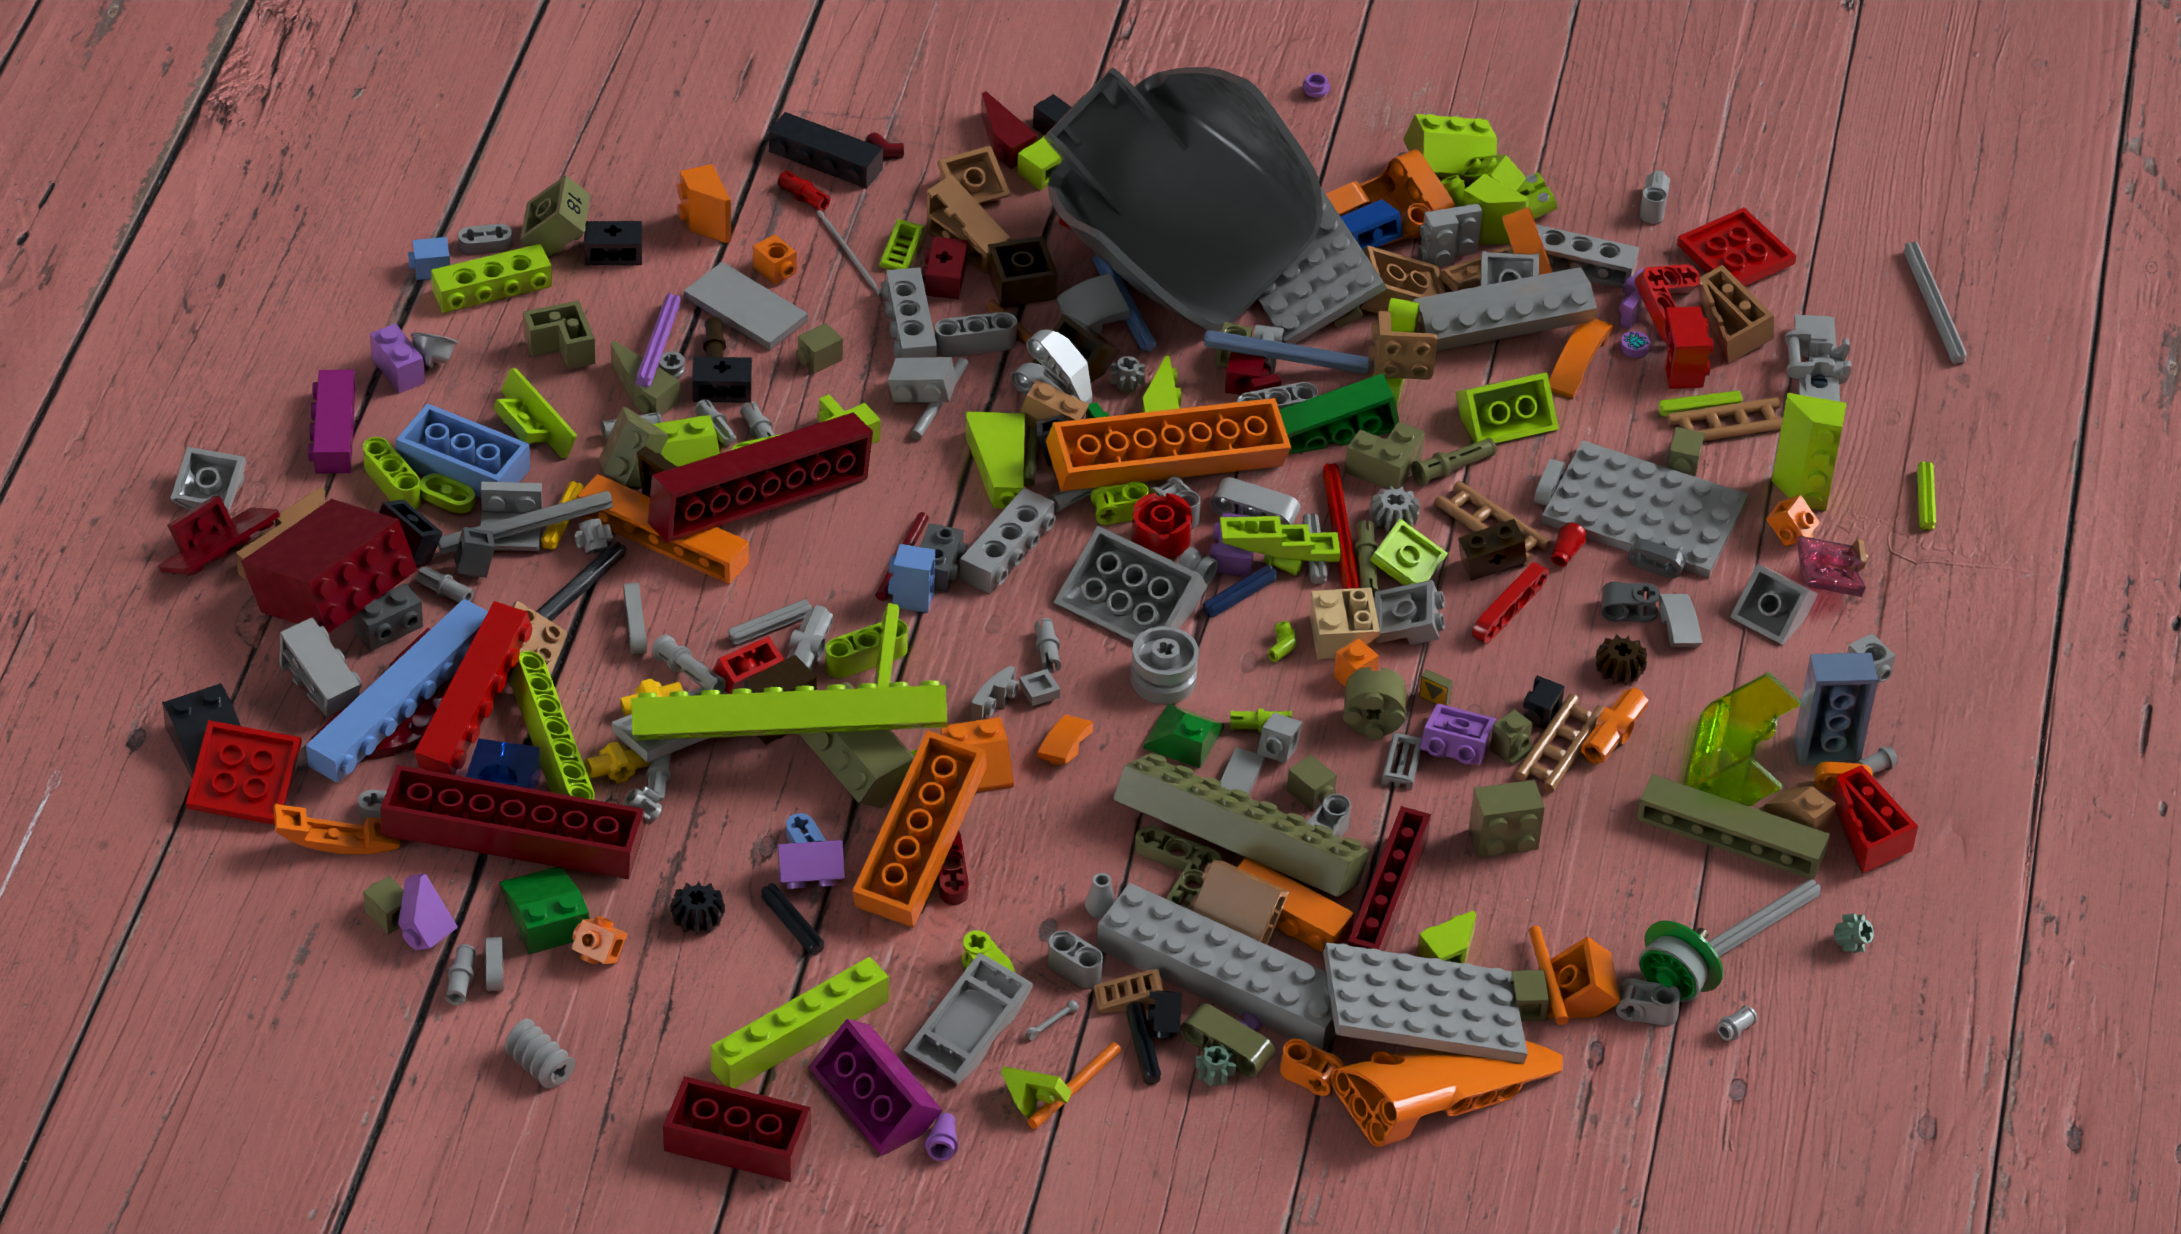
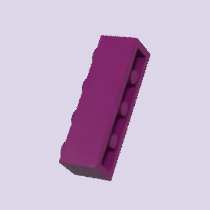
M319 370L318 382H313L312 384L313 400H317V402H311V419L315 420V423H310V441H314V444H308L309 462H314L315 474L351 473L356 398L354 370Z

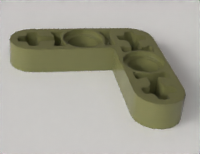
M1143 827L1136 833L1135 849L1139 855L1182 871V874L1167 896V900L1181 905L1183 898H1185L1186 904L1182 906L1189 909L1192 899L1197 893H1200L1204 884L1202 882L1203 872L1201 871V865L1209 862L1206 865L1207 867L1213 861H1221L1220 854L1214 849L1156 827ZM1181 849L1186 854L1182 857H1176L1171 855L1170 851ZM1189 881H1196L1202 886L1198 889H1190L1185 884Z

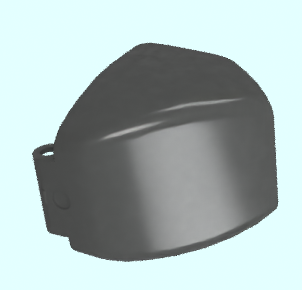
M1185 67L1166 70L1145 78L1134 87L1119 71L1110 68L1044 136L1047 143L1062 158L1061 163L1054 169L1048 182L1049 197L1060 218L1095 254L1132 287L1162 307L1206 330L1218 331L1222 330L1224 322L1234 323L1311 244L1321 224L1323 208L1319 179L1304 150L1275 108L1252 82L1221 69Z

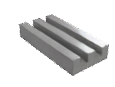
M1393 732L1381 784L1388 785V781L1394 782V787L1406 784V789L1412 790L1422 751L1420 750L1422 738ZM1398 741L1404 742L1397 773L1395 774L1391 773ZM1410 744H1416L1408 776L1403 775Z

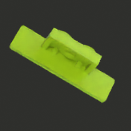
M510 368L501 388V392L507 399H497L493 409L502 418V421L513 430L519 440L528 444L547 442L560 458H568L577 438L576 433L516 368Z

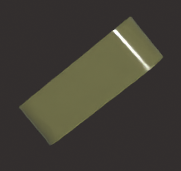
M1207 1003L1199 1005L1180 1026L1183 1037L1202 1051H1204L1205 1047L1222 1046L1228 1053H1233V1063L1236 1064V1071L1247 1077H1255L1276 1054L1275 1047L1269 1039Z

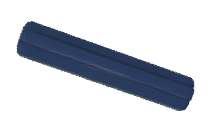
M1271 565L1262 567L1203 603V612L1210 618L1215 617L1277 579V571Z

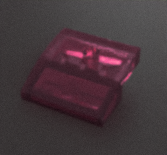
M1799 536L1797 540L1799 562L1808 587L1862 597L1866 586L1858 573L1862 561L1854 546Z

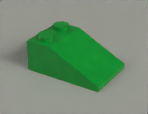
M553 867L499 882V887L528 954L573 943L572 936L576 926L581 923L582 919H590L589 910L580 890L561 867Z

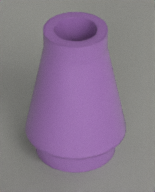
M949 1113L939 1114L925 1142L929 1156L937 1161L951 1159L958 1150L955 1129L956 1120Z

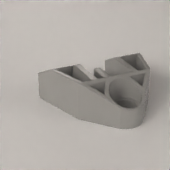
M1040 330L1027 341V349L1042 365L1025 363L1011 374V380L1016 389L1027 395L1036 379H1039L1087 404H1091L1092 390L1088 362L1071 341L1052 330Z

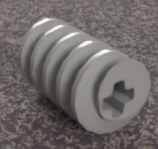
M526 1018L517 1023L506 1038L505 1052L510 1057H513L519 1065H522L535 1080H539V1083L544 1088H555L563 1084L573 1073L576 1065L575 1059L573 1057L568 1058V1052L565 1049H560V1045L556 1041H551V1037L548 1034H543V1030L539 1026H535L531 1019Z

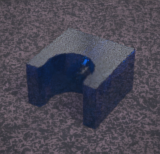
M478 738L466 777L536 789L541 776L540 747Z

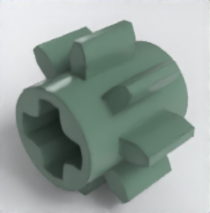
M1843 914V922L1836 923L1834 928L1836 943L1839 946H1843L1844 952L1852 951V953L1866 951L1865 944L1871 943L1874 937L1872 924L1870 921L1865 920L1864 914Z
M1222 1046L1205 1047L1204 1056H1196L1195 1068L1198 1069L1197 1078L1203 1079L1209 1086L1227 1085L1228 1076H1235L1236 1064L1233 1063L1234 1054L1228 1053Z

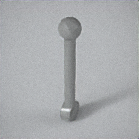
M1075 1000L1068 1001L1064 1009L1036 1028H1029L1025 1037L1033 1041L1041 1031L1069 1012H1076L1079 1008L1078 1003Z

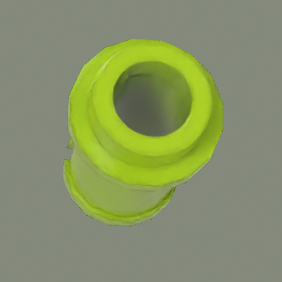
M1265 555L1263 560L1264 563L1289 572L1294 576L1299 574L1304 561Z

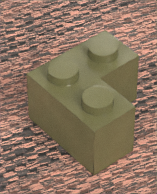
M579 300L523 311L524 338L531 356L560 351L567 370L596 364L595 338Z
M1401 422L1397 423L1387 439L1359 430L1347 447L1344 473L1386 489L1390 485L1394 489L1401 488L1412 473V462L1422 458L1425 431Z

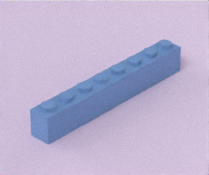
M466 599L457 604L306 745L308 767L337 783L346 774H350L366 755L373 753L376 746L383 739L392 735L399 724L406 718L411 717L416 708L426 699H430L445 681H449L454 676L488 611Z

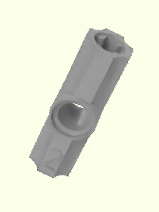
M815 605V607L809 608L799 631L794 630L790 638L787 658L796 654L810 670H812L815 663H820L822 659L825 639L833 623V614L826 607Z

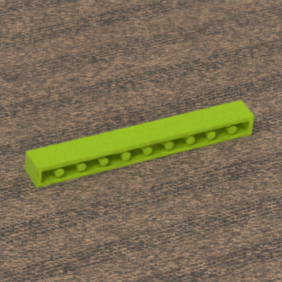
M935 680L922 681L921 686H908L907 682L889 683V687L877 688L875 683H862L858 685L857 689H845V685L834 684L828 685L827 690H814L813 686L795 687V691L783 692L781 687L764 688L763 693H751V689L740 688L732 690V694H720L719 690L701 691V695L689 696L686 691L670 692L669 697H657V693L646 692L638 694V698H631L632 736L634 741L947 727L946 685H939V681Z

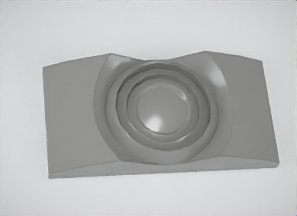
M979 952L904 1049V1054L958 1085L982 1063L995 1038L1013 1022L1033 987L1032 982Z

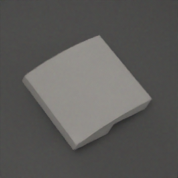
M1111 273L1083 281L1064 291L1056 299L1062 314L1080 320L1098 334L1102 333L1103 324L1130 318V309Z

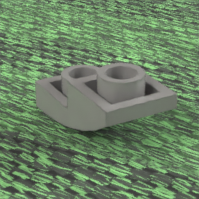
M1660 594L1658 601L1662 624H1667L1670 647L1698 648L1702 644V637L1697 615L1689 595Z
M1008 666L1001 670L980 688L971 702L970 721L983 720L987 716H992L995 707L1004 709L1009 698H1015L1019 682L1015 680L1016 667Z

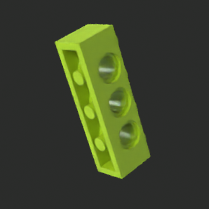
M536 244L432 269V292L442 313L552 287V265L542 245Z

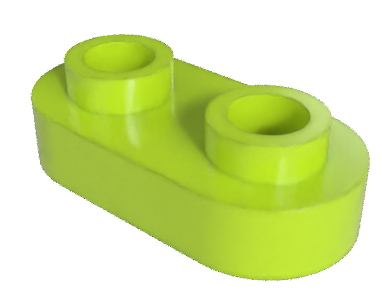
M438 473L428 474L420 481L421 497L427 502L459 514L469 512L475 506V492L466 484Z

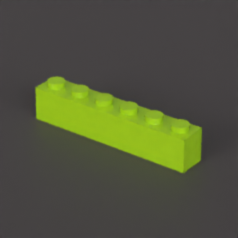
M870 956L710 1045L711 1071L727 1087L736 1088L837 1031L846 1019L856 1020L888 1002L889 976Z

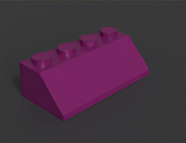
M846 1019L808 1067L880 1155H885L922 1136L943 1111L870 1024Z

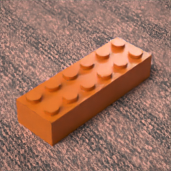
M929 730L926 731L853 888L852 893L856 908L912 928L915 927L987 769L985 750Z

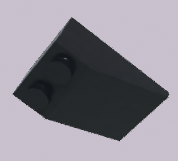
M221 683L162 702L165 728L191 778L194 775L208 720L241 726L233 704Z

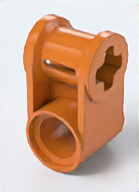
M1291 1039L1287 1041L1283 1047L1281 1057V1075L1285 1079L1309 1089L1316 1095H1329L1332 1090V1073L1337 1068L1345 1067L1343 1061L1336 1055L1327 1053L1305 1040Z

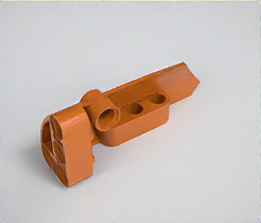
M1412 149L1390 160L1383 172L1377 177L1361 184L1353 181L1326 194L1340 217L1381 199L1398 210L1401 215L1403 237L1389 243L1407 237L1415 239L1421 236L1420 226L1424 224L1425 212L1456 207L1443 184L1417 149Z

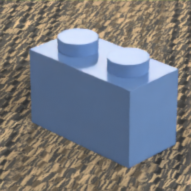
M900 544L897 555H891L889 562V573H892L893 576H891L889 581L888 594L893 595V604L899 605L900 609L928 613L935 586V549Z

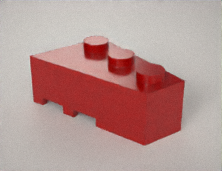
M1862 765L1838 775L1832 801L1836 803L1835 810L1862 874L1913 851L1918 825Z

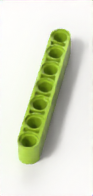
M523 651L520 653L519 660L512 671L510 683L549 789L553 793L594 800L595 793L545 660L534 651Z

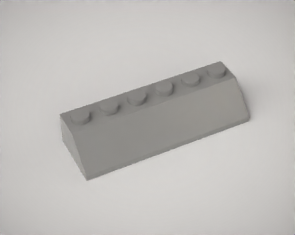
M1581 267L1413 300V302L1420 303L1418 322L1421 333L1437 335L1436 351L1592 322L1597 310L1591 283Z

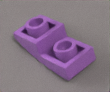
M1641 268L1633 277H1628L1623 286L1625 298L1619 307V312L1621 313L1620 326L1629 330L1637 320L1643 302L1635 284V277L1643 271Z

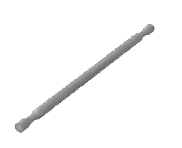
M821 210L817 211V215L822 218L826 227L870 286L874 288L876 294L882 297L881 290L878 289L877 284L830 221L825 218L824 213Z

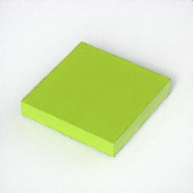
M1400 518L1369 561L1405 586L1428 581L1448 553Z

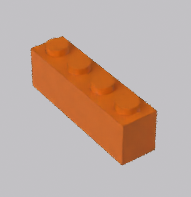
M1247 857L1238 865L1237 868L1290 891L1275 926L1288 936L1295 937L1310 945L1313 949L1323 952L1326 942L1343 944L1351 935L1354 912Z

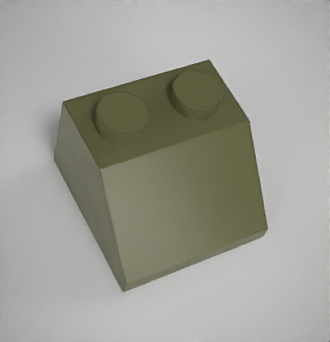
M622 407L599 457L603 472L626 487H641L637 452L646 446L655 453L661 454L669 434L627 407Z

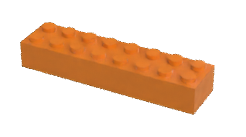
M1275 398L1053 422L1046 439L1061 492L1120 485L1129 482L1166 480L1172 476L1184 478L1283 466L1291 449Z

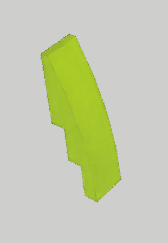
M1280 516L1220 517L1222 543L1278 558L1304 561H1340L1337 532L1310 533L1309 524L1281 525Z

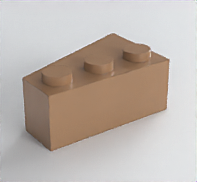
M953 175L927 190L926 232L932 237L968 240L967 262L984 274H987L988 244L1011 241V237Z
M1723 265L1699 278L1700 302L1727 364L1774 339V315Z

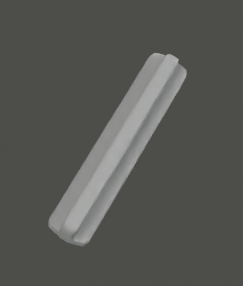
M1305 514L1302 524H1309L1310 533L1321 532L1317 514ZM1308 561L1311 582L1315 585L1318 583L1324 584L1327 581L1325 561Z
M802 599L731 627L728 630L729 640L733 645H738L804 619L808 609L812 607L807 599Z

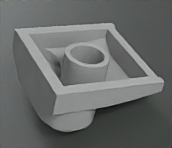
M1482 251L1480 286L1539 275V254L1537 253L1529 255Z
M187 447L170 498L171 501L192 510L209 498L220 496L229 512L237 490L245 481V457Z

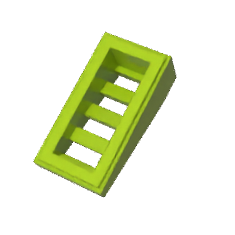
M897 218L879 267L889 270L910 268L924 238V225ZM900 237L910 238L912 241L901 239ZM897 244L908 246L909 249L897 246ZM896 251L907 255L905 257L898 254H894L893 252ZM890 258L895 259L898 261H902L903 264L892 262L889 260Z

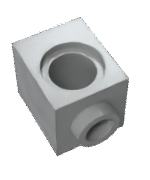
M1873 633L1849 644L1847 653H1872L1878 683L1885 682L1891 677L1896 655Z
M1273 713L1262 727L1257 754L1286 763L1298 747L1303 722Z

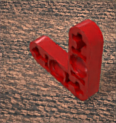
M1691 265L1647 267L1635 277L1636 287L1659 335L1665 342L1663 326L1666 308L1676 307L1671 295L1690 293L1699 286L1700 274Z

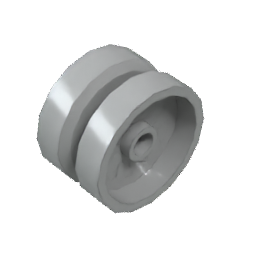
M1167 626L1149 628L1139 634L1133 642L1130 682L1134 691L1143 699L1158 704L1177 703L1189 697L1196 688L1199 647L1195 639L1183 630Z

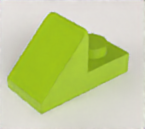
M1005 1066L1001 1070L1017 1108L1027 1119L1033 1115L1038 1100L1049 1104L1054 1103V1101L1068 1103L1072 1091L1059 1076Z

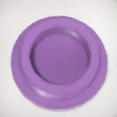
M1312 73L1304 80L1302 89L1308 96L1320 98L1329 93L1330 84L1325 75Z

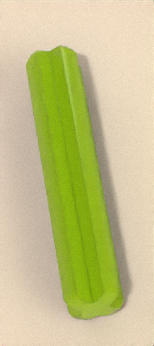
M1738 390L1660 400L1658 411L1661 417H1667V414L1741 403L1743 399Z
M1921 461L1917 469L1919 527L1922 530L1928 529L1931 531L1935 528L1936 523L1934 465L1931 462L1925 463Z

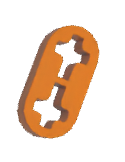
M1822 762L1814 769V782L1818 789L1834 792L1838 775L1860 765L1872 776L1873 771L1864 764Z

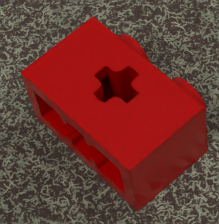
M767 636L718 658L712 671L726 680L724 690L728 694H732V690L744 688V680L783 661L784 658L770 636Z

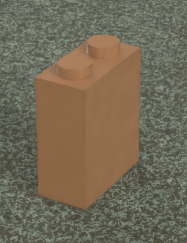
M1213 861L1203 872L1202 882L1204 884L1200 893H1197L1192 899L1189 910L1268 945L1290 891L1224 861Z

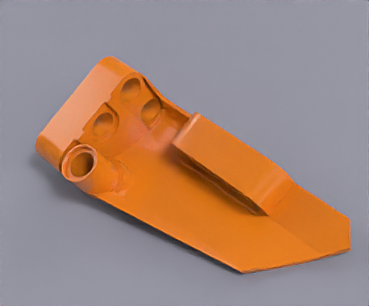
M1526 1040L1528 1055L1524 1064L1425 1048L1394 1054L1376 1051L1367 1061L1335 1069L1332 1073L1331 1082L1336 1094L1370 1143L1375 1147H1382L1403 1141L1406 1137H1409L1418 1120L1424 1115L1444 1110L1451 1117L1502 1103L1513 1098L1521 1090L1524 1083L1559 1074L1562 1071L1563 1055Z

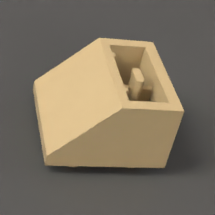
M1372 588L1311 591L1309 618L1317 660L1335 659L1336 651L1358 638L1367 645L1380 636Z

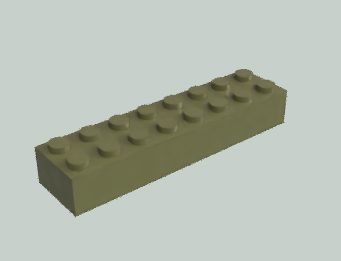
M1150 753L1124 765L1113 800L1338 897L1359 885L1370 853L1369 849L1362 847L1360 841L1349 837L1343 839L1334 835L1332 829L1322 825L1315 827L1305 822L1306 819L1298 814L1288 813L1287 815L1277 810L1278 807L1266 801L1257 802L1250 799V795L1242 790H1229L1222 787V783L1214 778H1201L1194 775V771L1191 768L1182 765H1171L1166 762V758L1158 754Z

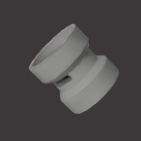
M1194 547L1186 549L1178 561V564L1199 573L1206 585L1215 577L1219 564L1217 560L1210 556H1202L1201 551Z

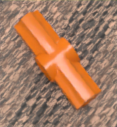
M1635 687L1629 690L1625 689L1611 708L1605 707L1602 710L1595 724V729L1581 746V752L1587 761L1595 765L1599 762L1604 763L1619 743L1623 745L1627 742L1634 729L1635 722L1648 707L1649 700L1644 696L1643 691Z

